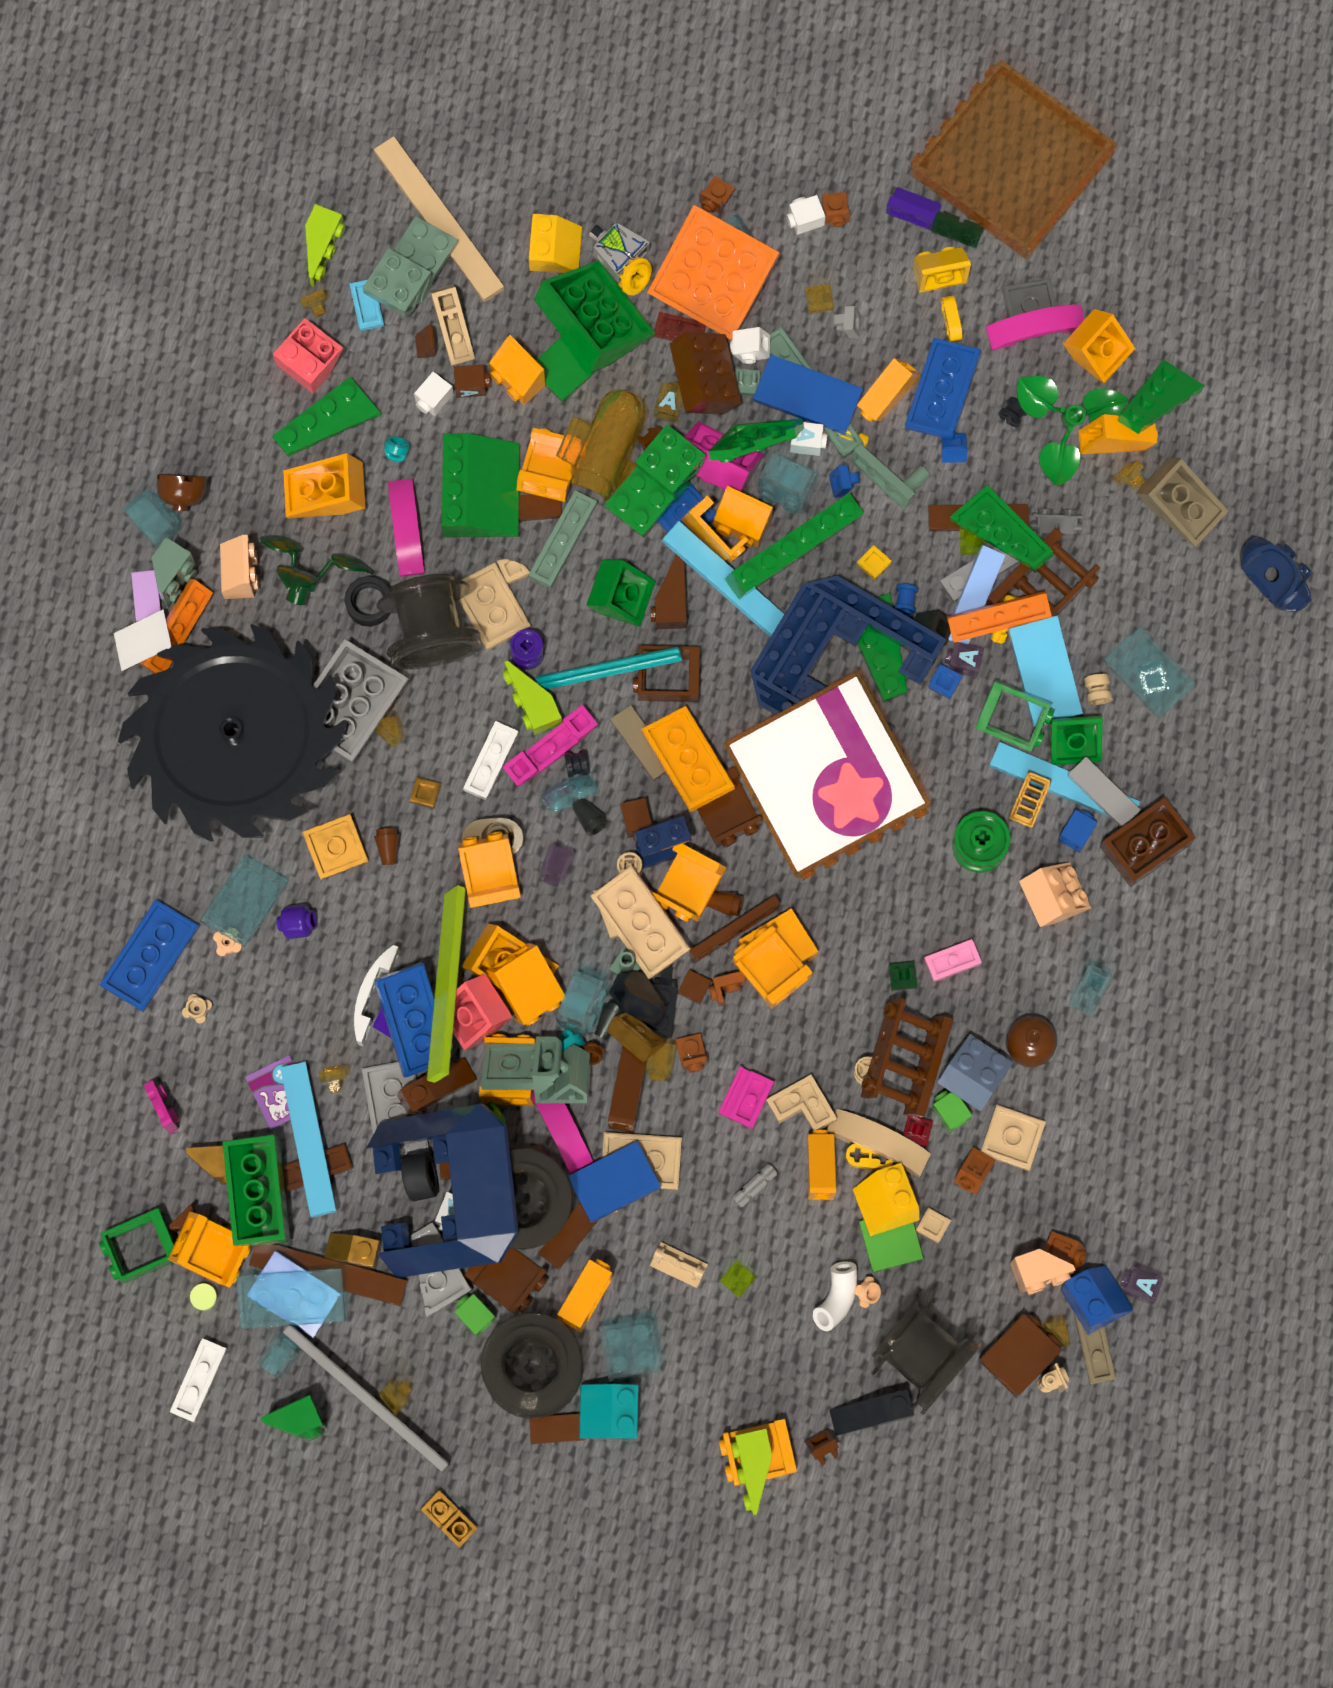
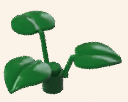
M1044 376L1020 377L1018 379L1017 398L1022 410L1033 418H1042L1046 415L1048 409L1062 413V423L1067 427L1061 444L1056 442L1048 443L1041 449L1039 454L1040 468L1053 485L1060 486L1072 478L1079 467L1080 453L1078 448L1074 445H1065L1073 428L1081 424L1087 415L1090 423L1103 414L1120 416L1129 400L1128 397L1115 390L1098 388L1089 391L1083 397L1082 404L1085 410L1078 405H1072L1065 409L1064 407L1052 406L1058 399V389L1051 379Z

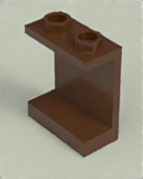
M735 767L726 771L735 789L697 809L716 847L721 845L724 848L729 847L737 842L736 838L744 834L747 837L757 833L760 830L759 827L762 826L763 820L761 816H757L739 782V774Z
M510 1246L501 1263L470 1267L465 1274L466 1279L515 1316L519 1311L521 1313L526 1311L532 1302L529 1297L535 1290L540 1292L548 1281L545 1278L547 1275L545 1269L539 1268L512 1246Z
M1023 1314L979 1359V1362L1015 1398L1062 1352L1059 1348L1060 1342L1050 1333L1046 1335L1039 1329L1042 1325L1032 1315L1027 1317Z

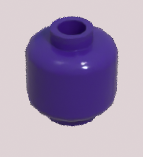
M307 905L286 906L282 909L280 916L277 917V928L280 932H283L287 939L309 937L317 926L315 912L310 910Z

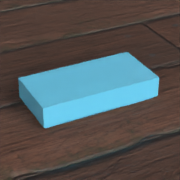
M367 280L349 283L360 331L384 326L379 302L363 293V286Z

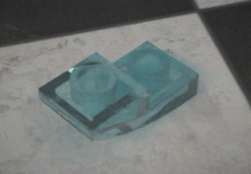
M589 775L576 777L547 790L540 796V800L548 811H562L564 808L573 807L572 798L583 799L588 797V795L597 794V785Z

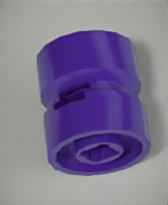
M529 629L520 630L514 634L510 642L513 662L517 667L524 670L535 669L541 664L544 656L542 638L537 632Z

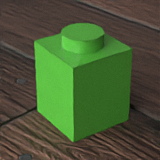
M946 1090L934 1098L936 1103L933 1104L932 1109L948 1133L969 1121L973 1116L961 1098L952 1092L948 1093Z
M474 1294L471 1297L465 1295L455 1305L458 1308L455 1311L456 1316L476 1337L496 1320L495 1316Z

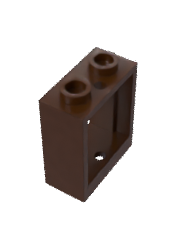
M639 645V653H634V656L679 647L682 659L689 660L688 692L644 691L645 669L638 670V678H633V693H638V701L698 702L700 647Z

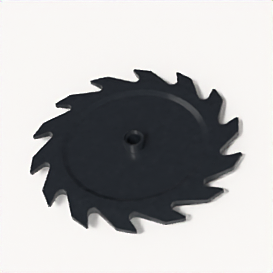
M254 624L250 625L255 637V641L252 644L244 643L223 628H202L201 632L212 641L209 648L175 644L169 649L158 652V657L174 662L173 667L140 678L127 693L129 697L148 696L147 702L123 722L118 743L121 744L134 736L140 737L138 746L127 768L131 789H135L144 776H150L152 809L161 821L166 825L170 808L178 806L192 832L210 842L214 841L209 828L212 821L220 822L242 838H263L264 834L253 825L255 818L262 817L291 821L308 813V809L292 804L291 799L294 796L325 787L338 772L336 768L323 770L317 768L318 762L342 742L347 723L342 721L332 728L324 726L337 696L333 676L329 675L321 688H313L311 655L300 641H296L293 658L286 659L271 633ZM231 728L238 729L234 736L226 735Z

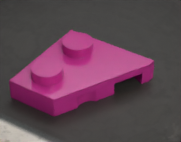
M153 1080L144 1084L143 1086L160 1117L162 1126L169 1134L178 1130L176 1122L180 1120L173 1107L168 1109L164 1101L168 1096L162 1085L156 1086Z

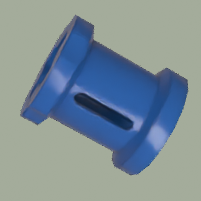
M898 584L896 586V591L898 592L897 603L893 608L906 615L915 614L914 601L915 594L918 593V587L910 584Z

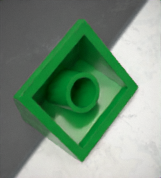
M1102 716L1051 719L1048 726L1051 764H1079L1085 757L1092 763L1102 762Z

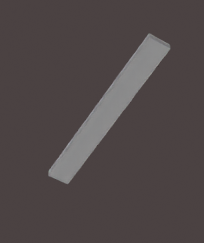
M293 1326L286 1328L283 1332L440 1471L445 1472L450 1465L443 1457Z

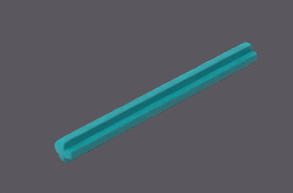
M673 647L540 675L535 680L539 686L546 690L679 662L682 660V653L679 647Z

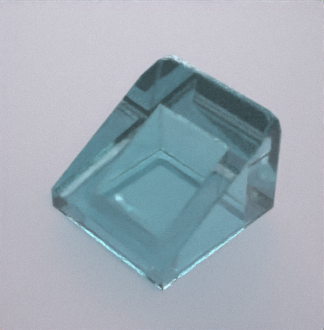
M1163 660L1138 666L1144 695L1169 689Z

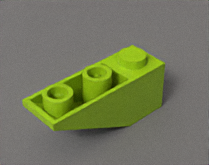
M317 204L314 205L305 224L308 271L312 287H315L318 280L321 281L326 271V267H324L326 261L333 258L336 250L334 244L337 238H342L346 228L342 214Z
M508 660L505 661V670L502 671L506 684H512L515 693H512V697L517 708L522 706L525 715L521 717L526 729H532L533 734L537 735L560 725L562 717L552 695Z
M766 1429L736 1435L734 1437L735 1442L731 1443L734 1459L739 1458L741 1468L737 1469L740 1485L745 1484L747 1495H743L746 1511L751 1510L752 1516L757 1515L772 1458Z

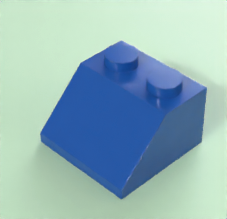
M1106 1265L1081 1272L1065 1281L1061 1289L1062 1294L1088 1335L1133 1311L1132 1306Z

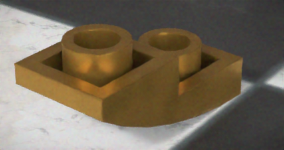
M439 1490L419 1508L459 1548L478 1529Z

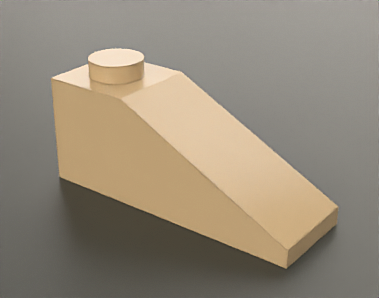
M451 284L430 290L451 366L475 359L456 287Z

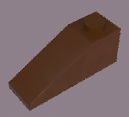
M677 554L657 593L655 607H650L651 622H656V629L686 628L684 561Z
M462 1058L450 1064L449 1075L435 1083L427 1081L426 1075L400 1089L397 1097L410 1117L475 1082L477 1078L465 1058Z

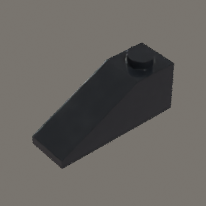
M908 1389L829 1410L835 1436L914 1416Z

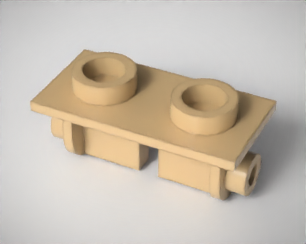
M661 1242L654 1253L650 1266L697 1288L708 1264Z
M1056 1363L1049 1368L1050 1372L1038 1381L1040 1391L1047 1393L1058 1388L1061 1393L1068 1388L1066 1383L1069 1382V1378L1063 1367L1059 1368Z

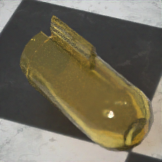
M623 389L608 392L600 400L590 425L576 417H572L556 454L557 457L572 465L570 469L572 475L571 484L583 486L598 493L604 499L603 502L609 500L611 493H615L636 468L635 463L630 461L629 458L644 426L647 411L643 401L635 393Z

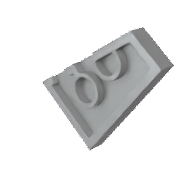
M433 1222L410 1235L412 1247L444 1242L443 1237ZM461 1269L419 1275L426 1317L432 1316L473 1291Z

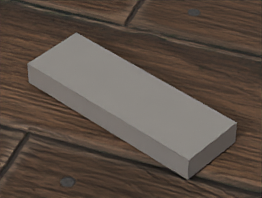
M1087 757L1067 775L1120 828L1129 823L1140 812V809Z

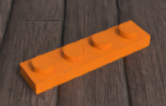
M195 579L188 581L166 618L171 646L175 644L183 645L213 594L212 591ZM157 654L140 662L143 667L153 674L168 670L172 663L170 660L158 657Z
M1045 591L947 616L954 643L1050 618L1052 615L1047 594Z

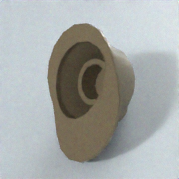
M487 818L473 821L467 825L462 833V839L468 837H477V840L487 838L489 833L501 831L502 834H508L513 855L519 851L523 844V833L519 825L511 819Z

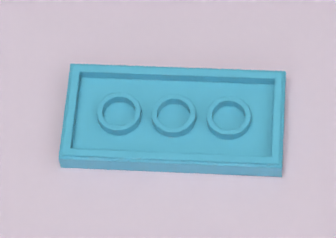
M1058 616L1008 628L1023 690L1052 702L1051 709L1055 710L1052 719L1068 718L1082 714ZM1026 701L1032 725L1035 727L1043 707Z

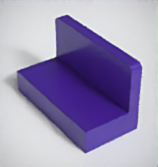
M897 187L887 203L886 214L931 231L941 209V203Z

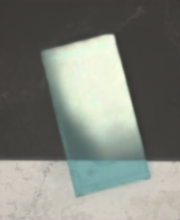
M342 1268L236 1276L240 1329L346 1321Z

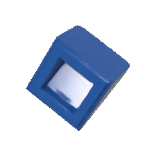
M955 433L953 441L941 438L942 463L967 461L966 433Z

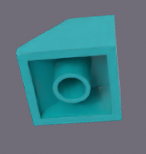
M580 1385L579 1439H637L638 1385Z

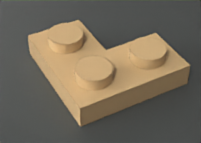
M812 1075L766 1099L779 1124L801 1111L813 1131L821 1130L837 1121V1117Z

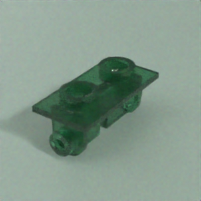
M945 210L944 212L938 211L931 232L977 249L980 237H982L985 229L980 227L981 224L966 219L962 223L959 222L960 217L950 214Z

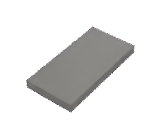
M399 1062L362 1068L373 1134L380 1122L409 1117L397 1094L400 1089L416 1081V1074L407 1078L403 1077ZM428 1141L399 1145L401 1160L405 1155L424 1151L429 1152Z

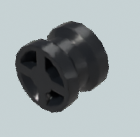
M1010 396L1006 401V407L1002 408L998 415L1010 426L1018 428L1021 424V418L1027 414L1022 410L1018 398Z
M580 750L577 754L564 753L568 778L574 777L575 774L588 775L585 750Z

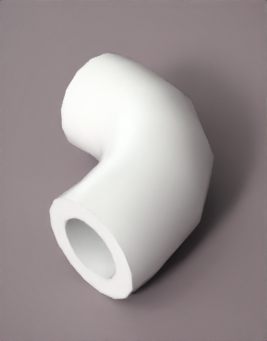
M839 1262L830 1269L831 1287L825 1301L813 1311L814 1322L823 1331H830L846 1317L855 1297L854 1289L857 1285V1266L852 1262Z

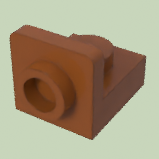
M714 176L705 191L702 190L700 192L699 203H701L705 210L709 212L715 211L720 214L734 194L735 187Z
M846 192L822 194V206L826 216L825 225L831 224L833 227H840L845 223H849L850 209H848Z
M739 971L713 978V986H709L712 1002L717 1001L718 1007L724 1006L721 991L726 990V993H733L741 990L740 986L745 985L744 975Z
M701 1034L675 1039L682 1071L688 1069L689 1073L698 1072L704 1069V1065H708Z
M973 1147L958 1172L954 1183L963 1190L976 1195L996 1160Z
M1052 1231L1043 1251L1074 1265V1272H1077L1079 1266H1082L1086 1260L1087 1249L1079 1241Z

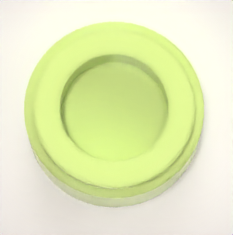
M199 1284L192 1289L190 1301L198 1310L206 1311L213 1308L216 1304L217 1293L212 1286Z

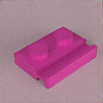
M740 1066L718 1114L753 1130L766 1099L771 1092L774 1081Z

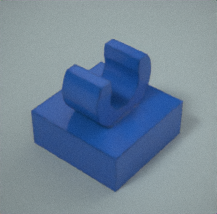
M838 465L829 474L834 498L844 497L852 488H855V484L860 483L859 474L849 473L847 465Z
M940 664L928 688L951 699L962 679V675Z

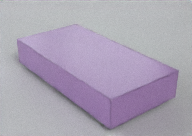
M154 570L131 573L136 622L161 611L160 594Z

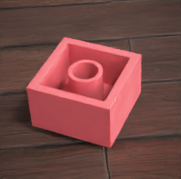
M486 974L464 982L456 991L453 1034L465 1051L484 1043L485 1037L494 1035L512 1018L511 1013Z

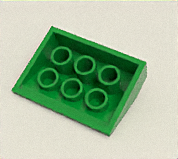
M599 260L543 280L533 299L590 373L610 365L655 334V331L626 294L622 292V289Z
M443 433L441 527L444 538L519 537V491H517V478L520 470V443L469 433Z

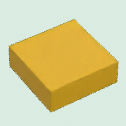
M873 545L857 561L856 565L875 581L892 564V560Z

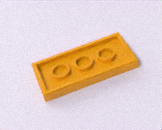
M686 706L641 729L689 812L735 789L734 784Z

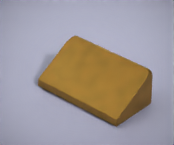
M627 1013L614 1016L607 1029V1032L643 1062L648 1060L666 1043L643 1022Z

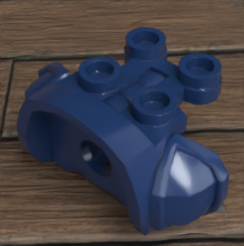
M1253 536L1242 547L1241 569L1247 576H1250L1249 579L1266 598L1270 599L1269 601L1275 608L1277 607L1288 612H1297L1304 609L1312 601L1311 592L1306 583V580L1313 574L1312 571L1304 563L1299 564L1293 560L1296 553L1289 545L1283 546L1279 544L1276 546L1262 537ZM1271 567L1279 571V578L1275 582H1269L1265 577L1267 569Z

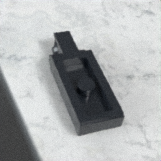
M668 966L661 971L660 979L654 978L652 984L667 1008L658 1026H652L647 1023V1027L659 1037L672 1039L677 996V980H671L672 966Z

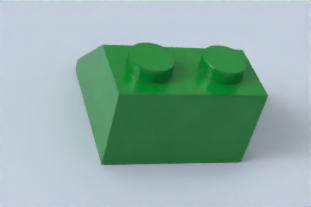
M602 560L586 606L603 616L640 627L656 581L623 560Z
M310 1395L261 1417L262 1422L268 1427L302 1440L306 1438L308 1441L319 1438L323 1435L322 1430L327 1429L316 1402Z

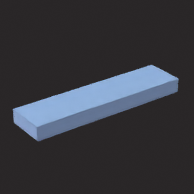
M981 545L952 615L985 606L1005 558L1004 554ZM950 634L948 641L953 642ZM970 639L954 643L967 648Z

